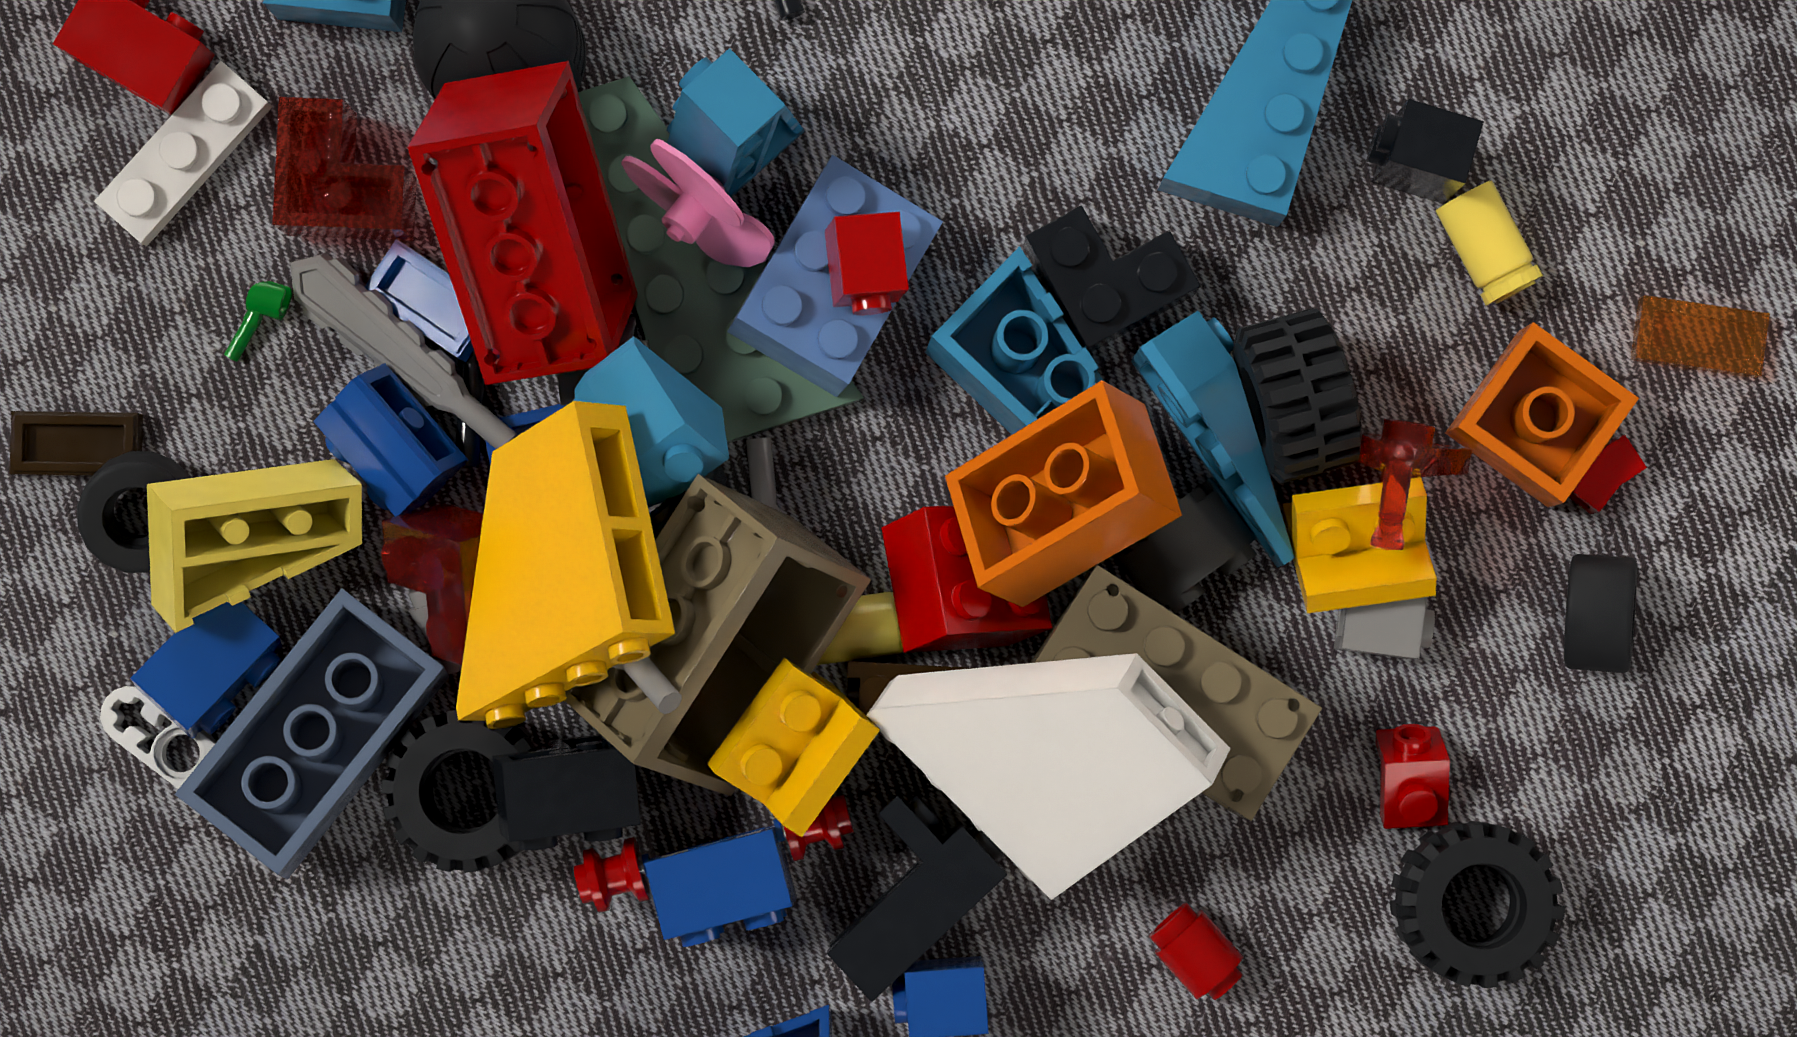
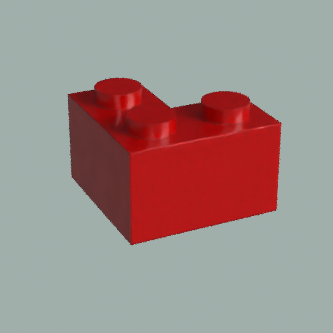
M954 506L922 507L881 527L904 653L1006 647L1052 629L1046 594L1021 607L977 587Z

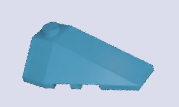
M1196 311L1142 345L1131 362L1276 567L1283 566L1295 557L1237 366L1229 354L1233 350L1234 343L1216 318L1213 317L1206 322L1200 312Z
M634 336L587 371L574 389L575 398L573 401L626 406L648 508L668 498L680 495L690 487L697 474L705 477L729 459L722 407Z

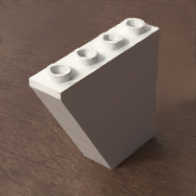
M1137 653L898 675L889 682L866 715L880 729L884 737L895 744L926 775L930 783L937 789L942 790L972 820L977 830H982L1017 865L1023 876L1034 882L1051 900L1214 783L1231 749Z

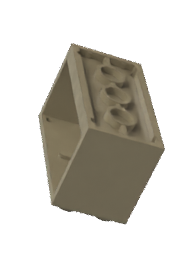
M697 474L655 540L675 634L651 646V654L648 657L682 695L680 705L670 713H661L625 670L613 667L607 669L608 677L590 685L575 686L565 691L567 698L564 701L633 764L732 796L737 787L716 775L707 765L708 761L784 657L811 674L871 579L793 517Z
M1099 565L1094 566L1081 581L1030 663L1137 653L1231 748L1214 783L1201 793L1233 814L1252 821L1319 715L1322 707Z

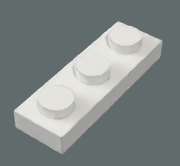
M220 61L94 202L141 244L148 246L273 106L226 64Z

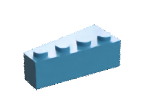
M1020 246L931 336L925 351L936 364L1011 434L1016 433L1103 380L1097 371L1099 367L1086 347L1082 348L1062 317L1064 313L1051 293H1046L1031 270L1032 264Z

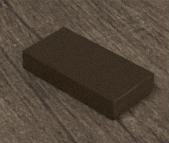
M11 411L9 474L15 476L92 477L109 459L130 451H142L143 414Z

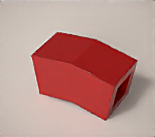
M1625 434L1614 438L1605 445L1569 495L1572 501L1589 514L1599 513L1620 485L1647 468Z

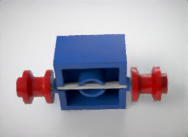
M845 796L831 797L802 837L775 819L773 820L774 825L660 854L651 859L648 853L641 855L635 837L624 839L621 854L602 858L594 848L583 850L584 863L574 866V875L580 898L583 904L594 901L597 911L602 913L610 910L612 896L631 891L639 902L650 900V884L663 939L667 940L680 936L682 947L693 946L720 938V934L725 932L724 924L744 920L746 930L784 921L783 917L787 916L785 908L792 907L797 899L783 841L787 838L794 861L804 859L806 846L811 843L826 840L835 851L845 848L842 835L854 832Z

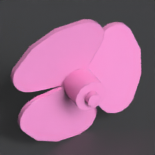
M660 139L654 140L650 145L653 156L676 184L637 158L625 156L621 164L628 177L645 195L666 211L661 219L664 226L668 229L667 234L671 239L677 242L681 240L688 244H693L696 241L700 249L709 257L726 265L751 267L767 260L775 244L774 236L770 230L754 217L742 213L737 204L725 192L723 184L714 176L706 173L687 155Z

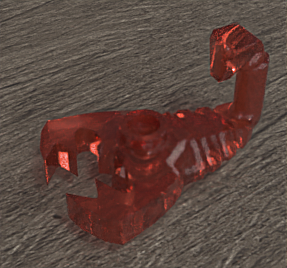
M1384 418L1381 434L1362 432V445L1358 462L1381 471L1380 483L1383 482L1378 511V526L1371 537L1370 545L1384 550H1403L1405 545L1403 520L1405 519L1411 478L1468 475L1472 449L1434 443L1435 426L1410 421Z

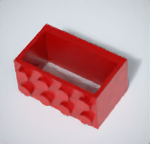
M569 61L444 83L407 148L485 385L593 368L617 349L638 292ZM434 158L438 164H431L428 159ZM618 274H620L623 277V279H617Z

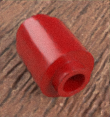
M1187 902L1170 913L1148 936L1158 947L1155 954L1195 999H1199L1208 993L1213 1000H1216L1230 990L1243 975L1237 969V966L1244 956L1203 910L1196 913Z

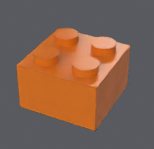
M1533 322L1517 332L1445 434L1549 508L1562 504L1567 500L1639 398Z

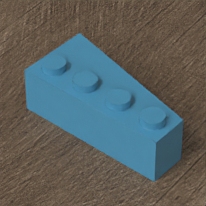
M1271 0L1163 177L1158 191L1278 227L1288 213L1352 0Z

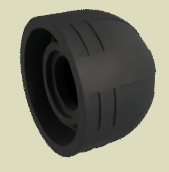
M421 0L419 3L413 29V59L422 83L434 100L444 83L569 61L577 91L580 88L586 68V44L582 28L567 0Z

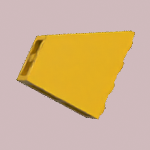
M573 401L492 451L456 711L459 721H486L488 728L501 729L524 722L526 720L525 713L533 708L552 706L564 701L567 698L565 691L575 686L590 685L608 677L607 669L617 664L632 663L648 657L651 654V646L675 634L626 406Z

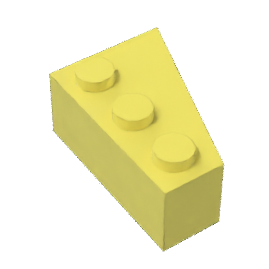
M335 459L147 484L151 605L175 633L193 625L192 618L226 602H229L232 606L251 597L249 591L282 575L290 579L362 545V484Z

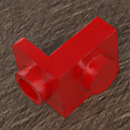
M1403 724L1395 729L1377 730L1375 744L1381 760L1380 818L1383 828L1448 825L1450 759L1439 728L1435 726L1425 727L1419 724Z

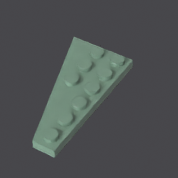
M630 76L578 92L638 292L634 304L645 339L649 340L650 350L722 407L727 444L864 401V397L852 381L835 397L727 332L765 268L766 263L763 262L751 267L726 265L709 257L700 249L696 241L693 244H688L681 240L679 242L674 241L668 236V229L664 226L661 219L666 211L641 191L628 177L621 164L625 156H632L647 163L676 184L655 159L650 145L656 139L667 143L669 133L666 131L667 127Z

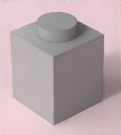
M1427 597L1338 609L1334 649L1402 659H1419L1421 647L1429 648L1432 642L1435 624L1434 610L1426 609Z

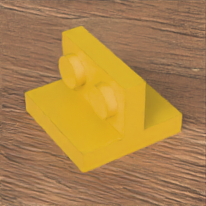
M1421 477L1292 495L1291 503L1283 504V521L1295 558L1293 562L1307 614L1436 596L1437 577L1425 542L1427 494Z
M784 657L708 761L707 765L716 775L764 804L783 826L802 837L880 729L833 683L815 671L810 675Z

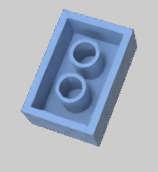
M832 155L813 184L727 332L837 397L851 382L891 311L860 316L853 315L852 306L833 307L825 229L835 216L900 212L907 278L909 281L943 221ZM896 302L891 303L892 309H893L894 305L896 304Z

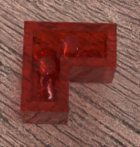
M279 97L272 225L287 236L414 241L417 178L404 165L355 164L357 113L344 99Z
M443 503L382 520L384 545L381 556L384 568L387 571L388 583L426 594L428 610L426 633L431 644L432 656L462 665L483 513Z

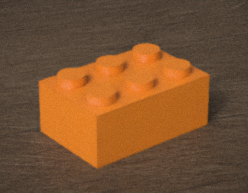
M1103 380L945 475L977 587L1021 607L1028 605L1182 516L1145 404Z

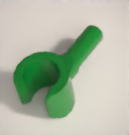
M263 281L253 285L247 294V312L243 317L244 320L224 355L238 362L255 331L260 326L263 315L281 321L289 308L292 289L272 281Z

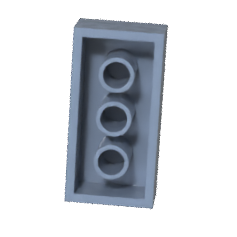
M341 588L174 795L277 875L288 880L450 676L441 664Z

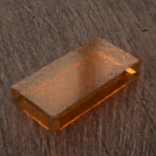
M1643 295L1638 299L1630 360L1758 378L1762 376L1770 313Z

